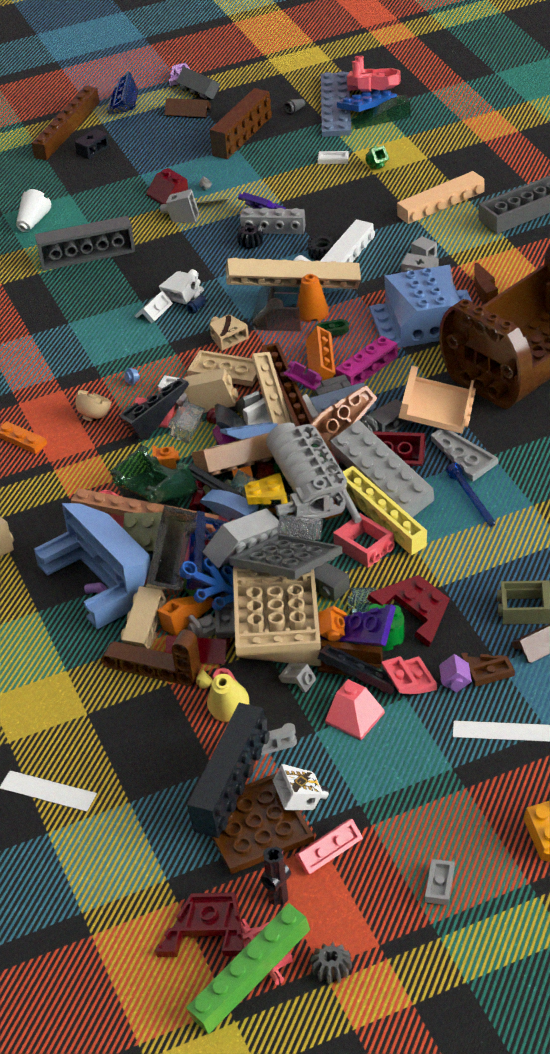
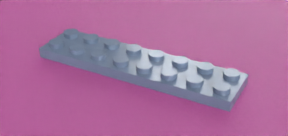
M326 72L321 74L322 137L351 135L350 110L337 108V102L342 101L343 98H350V91L347 88V75L349 72Z

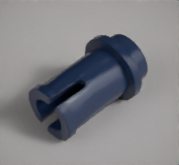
M199 295L193 301H189L186 305L187 311L189 313H196L201 306L206 304V298L203 295Z

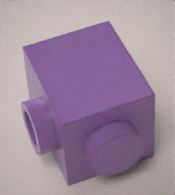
M453 654L439 665L441 682L446 688H450L457 693L472 682L469 663L457 655Z

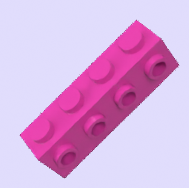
M380 336L335 368L336 377L345 375L351 386L363 383L398 357V344L384 336Z

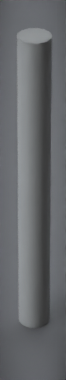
M328 469L330 473L335 472L333 469ZM347 490L341 491L345 497L346 507L354 522H361L362 519Z

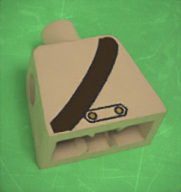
M226 315L220 319L215 316L210 321L211 337L222 351L249 339L247 324L231 315Z

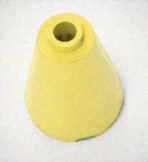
M219 674L213 679L207 699V706L215 719L229 722L239 702L249 704V696L245 688L231 676Z

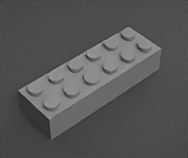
M357 420L330 441L332 454L347 468L354 466L411 517H414L434 501L433 488L360 420Z

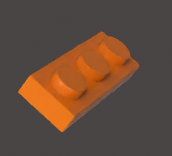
M6 421L0 426L1 439L34 454L47 445L46 438Z

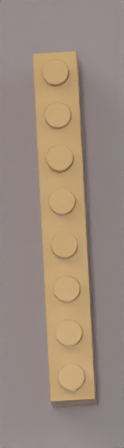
M228 258L225 268L227 285L300 287L302 278L307 274L317 276L322 288L358 289L361 281L359 263Z

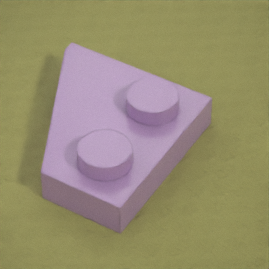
M186 63L172 66L169 86L179 84L176 81L183 66L190 69Z

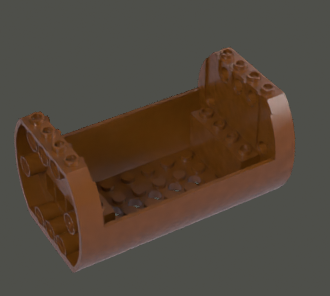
M550 245L546 251L544 265L482 306H476L473 302L462 299L445 312L440 323V350L452 380L467 389L470 388L471 380H473V388H476V394L505 410L512 407L550 379Z

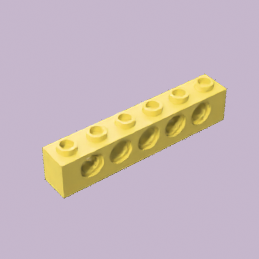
M354 466L343 471L347 479L346 490L353 504L372 521L394 533V540L409 554L413 555L426 547L427 530Z

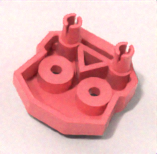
M355 56V61H352V71L347 75L348 91L360 90L362 92H371L372 89H392L399 85L401 81L400 70L394 68L364 69V56Z

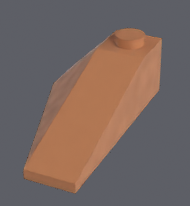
M364 385L320 412L310 425L316 427L328 449L332 451L330 441L357 420H360L376 401L377 397Z

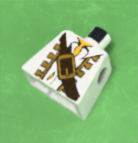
M281 764L273 779L284 810H313L320 799H327L329 795L328 787L319 785L315 774L311 771Z

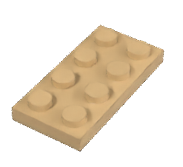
M203 350L198 352L187 370L188 376L225 368L227 374H230L233 384L251 387L257 379L251 358Z

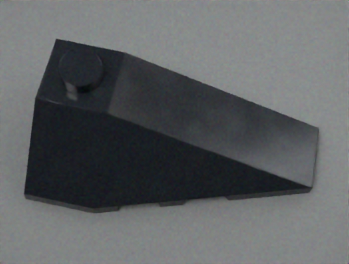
M179 378L163 387L160 391L161 393L147 396V401L140 405L138 403L133 404L118 415V417L135 437L140 440L147 439L159 427L189 383Z

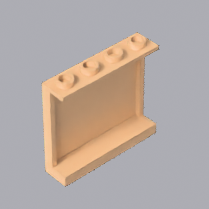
M411 366L398 418L463 433L464 427L468 428L476 391V388H473L474 381L471 380L469 389L416 377L419 367Z

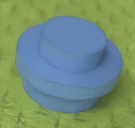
M127 368L124 373V379L129 385H134L139 381V373L136 369Z

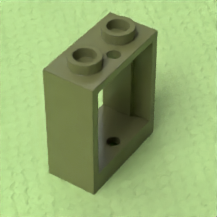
M550 580L501 581V590H497V602H501V604H498V616H502L503 624H550ZM507 599H542V607L507 608Z

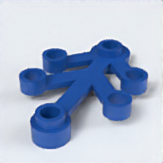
M206 558L202 562V568L210 572L212 577L198 572L196 565L191 561H185L181 565L179 574L182 578H194L212 586L204 590L198 589L193 596L196 602L202 603L207 597L221 592L230 595L223 598L216 597L212 602L213 609L220 611L225 605L234 602L233 570L231 567L224 566L219 572L213 562ZM224 579H228L230 585L226 584Z

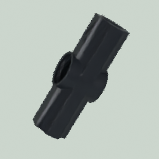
M277 846L273 848L268 847L263 852L265 873L260 877V880L268 890L269 902L274 906L284 905L288 901L286 881L291 876V871L284 864L283 850Z

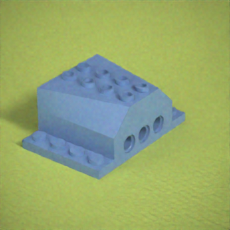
M444 265L385 275V303L369 306V312L379 337L384 336L396 342L398 348L439 341L440 323L445 312L462 299H467L471 302L472 300L467 289L456 291L451 266Z

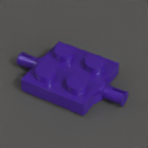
M243 192V194L240 193L238 196L239 200L245 201V204L253 209H286L283 206L272 203L268 199Z

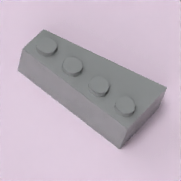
M267 508L222 524L203 550V553L217 568H220L230 562L229 557L279 534L278 529L282 524Z

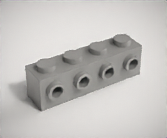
M242 208L240 216L241 226L258 225L259 228H262L263 233L304 234L306 226L305 210L298 208Z

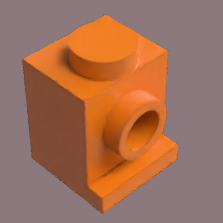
M152 446L155 471L177 469L176 462L180 461L179 451H175L174 446L162 448Z
M335 606L318 612L320 635L330 641H337L345 636L344 617L347 616L346 612Z

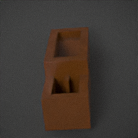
M478 262L475 263V290L480 300L485 304L498 295V288L495 286V278Z

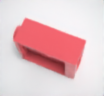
M359 513L362 519L361 522L355 523L352 518L333 532L334 545L342 546L343 553L369 568L395 548L394 533ZM365 532L378 541L366 549L353 540Z

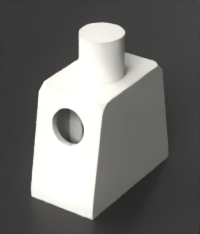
M191 269L188 273L177 271L163 282L159 288L171 301L187 304L199 289L196 280L198 273L194 269Z

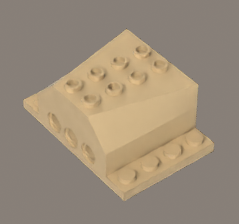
M233 567L235 646L237 657L321 666V660L317 659L321 649L314 569L309 573L299 576L298 579L289 580L284 576H271L270 573H256L251 569L242 570L238 567Z

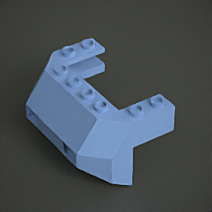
M62 503L67 532L34 548L37 564L48 576L81 559L109 589L84 601L85 608L90 612L87 615V619L98 630L131 611L134 594L137 593L139 586L143 587L151 565L150 556L108 513L80 503Z

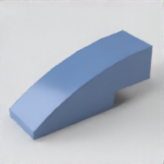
M212 489L200 500V503L228 521L258 512L259 505H248L247 499L240 495Z

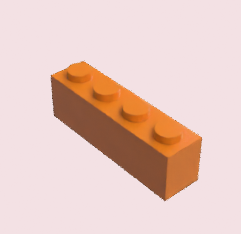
M316 326L306 339L308 369L319 373L322 377L321 381L333 378L336 374L331 332Z

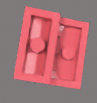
M399 656L381 662V665L399 693L420 694L437 690L436 681L419 656L405 661Z

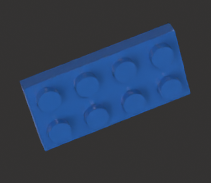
M372 89L371 92H362L361 95L343 98L342 101L337 102V108L360 112L397 100V94L391 93L389 90L380 91Z

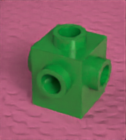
M384 145L370 148L369 152L365 155L366 163L370 166V169L375 167L376 169L383 168L384 164L389 160Z

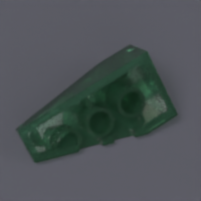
M398 95L352 119L351 123L355 129L410 118V101L406 95Z

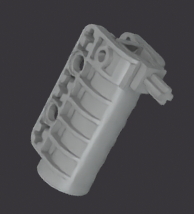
M283 423L272 429L266 438V445L294 494H290V502L275 506L277 515L280 516L294 512L296 518L302 516L304 519L312 521L342 513L345 510L346 501L341 491L346 489L347 479L316 427L310 424L295 427L294 423ZM312 444H318V445H320V447L315 448V447H312L311 445H312ZM328 469H333L335 472L330 473Z

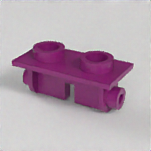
M290 361L289 368L284 372V375L288 376L289 379L301 383L307 389L315 391L321 385L322 377L320 374L311 369L304 373L306 366L297 361Z

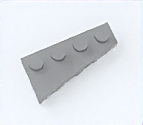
M440 428L431 434V441L472 481H475L498 464L496 456L453 431Z

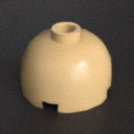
M78 390L75 404L78 412L83 415V419L93 421V418L100 419L108 413L112 401L95 393L87 395L88 391Z

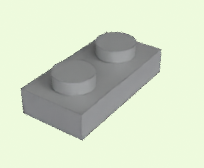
M431 860L425 894L426 903L449 905L455 862Z

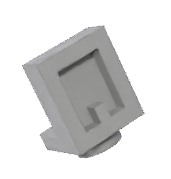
M211 614L198 620L193 615L188 616V630L192 631L196 637L208 638L216 634V623Z
M289 663L279 675L282 683H297L302 692H307L316 681V677L307 663Z

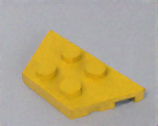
M280 473L244 485L248 505L271 504V500L281 499V504L288 503Z

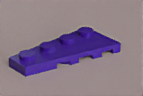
M389 604L385 605V608L379 609L376 607L368 612L362 613L359 611L344 617L345 636L341 637L337 642L386 646L396 607ZM320 635V640H328Z

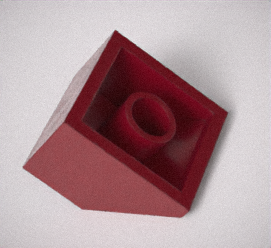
M169 168L164 169L155 175L146 195L160 204H166L171 194L188 190L187 179Z

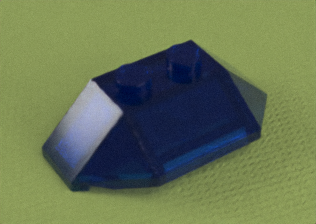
M130 72L118 79V84L114 88L109 100L108 114L125 113L136 106L138 88Z

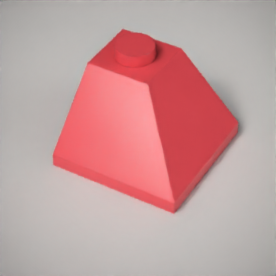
M348 679L336 692L325 723L362 740L385 712L366 687Z

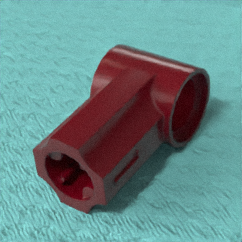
M198 480L195 481L196 489L189 509L206 512L207 506L200 503V500L206 495L203 489L205 484Z

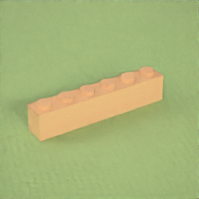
M472 171L397 202V216L407 224H410L484 192V178Z

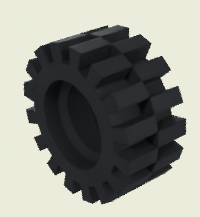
M329 235L312 237L308 241V255L311 259L315 261L318 259L320 261L336 243V239H333L332 236L329 237Z

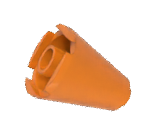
M307 274L301 280L296 314L300 320L305 322H311L313 319L321 321L328 315L329 307L318 277L313 274Z

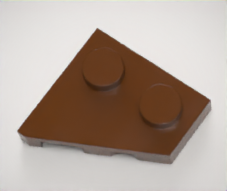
M461 653V659L469 663L471 680L475 687L515 676V670L507 656L480 654V657H469L468 653Z

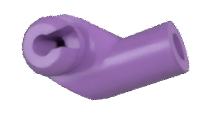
M101 582L86 584L84 587L86 594H99L108 589Z

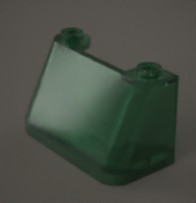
M143 445L110 470L113 476L112 481L117 487H122L154 503L191 496L198 490L186 463L181 462L178 464L176 470L160 465L157 457L151 458L148 454L149 448Z

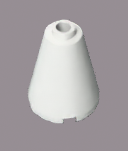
M29 189L27 192H24L16 221L18 229L22 232H29L51 209L50 199H46L44 193L35 189Z

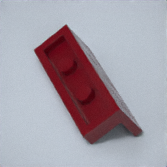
M166 636L165 653L172 654V645L177 636ZM197 637L200 663H226V650L230 648V639Z

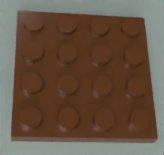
M276 773L245 785L243 794L239 795L235 811L230 813L226 829L222 830L219 838L211 837L230 874L264 862L263 852L268 847L273 848L277 846L283 850L284 854L314 842V835L300 811L284 810L273 783Z

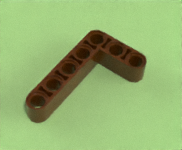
M186 629L179 632L172 645V654L113 641L110 642L101 657L102 664L107 668L184 686H191L201 670L197 637L192 631Z

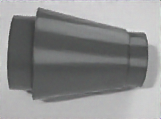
M303 99L287 100L284 104V110L287 113L293 114L305 106V101Z

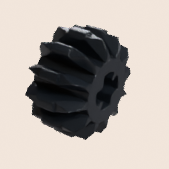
M253 224L246 225L245 227L241 226L237 230L238 244L242 248L247 247V249L254 248L255 246L259 247L263 243L262 228Z

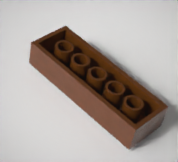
M254 88L210 129L212 156L229 159L271 118L272 111L269 91Z

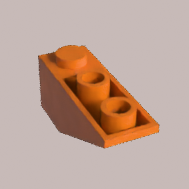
M193 596L171 599L157 610L162 629L178 635L181 630L188 627V616L193 615L196 619L212 607L214 599L207 597L202 603L196 602Z

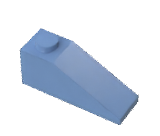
M267 422L220 429V432L242 440L269 433L278 426V423Z

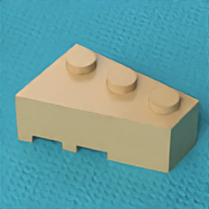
M139 586L137 593L133 596L132 609L127 614L126 627L121 632V640L124 644L151 649L158 635L155 632L158 625H161L157 610L167 603L162 590Z

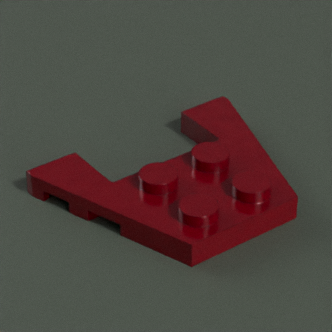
M420 575L369 593L367 600L371 603L383 606L394 599L420 619L424 624L416 631L414 636L428 647L432 643L450 600L449 597Z
M235 892L191 893L177 914L176 923L172 928H168L164 934L165 940L161 945H157L154 952L157 957H177L183 936H225L221 950L224 957L237 956L244 949L238 899Z

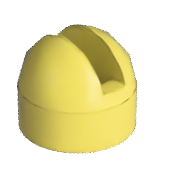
M204 670L196 677V683L200 688L207 689L212 685L213 679Z

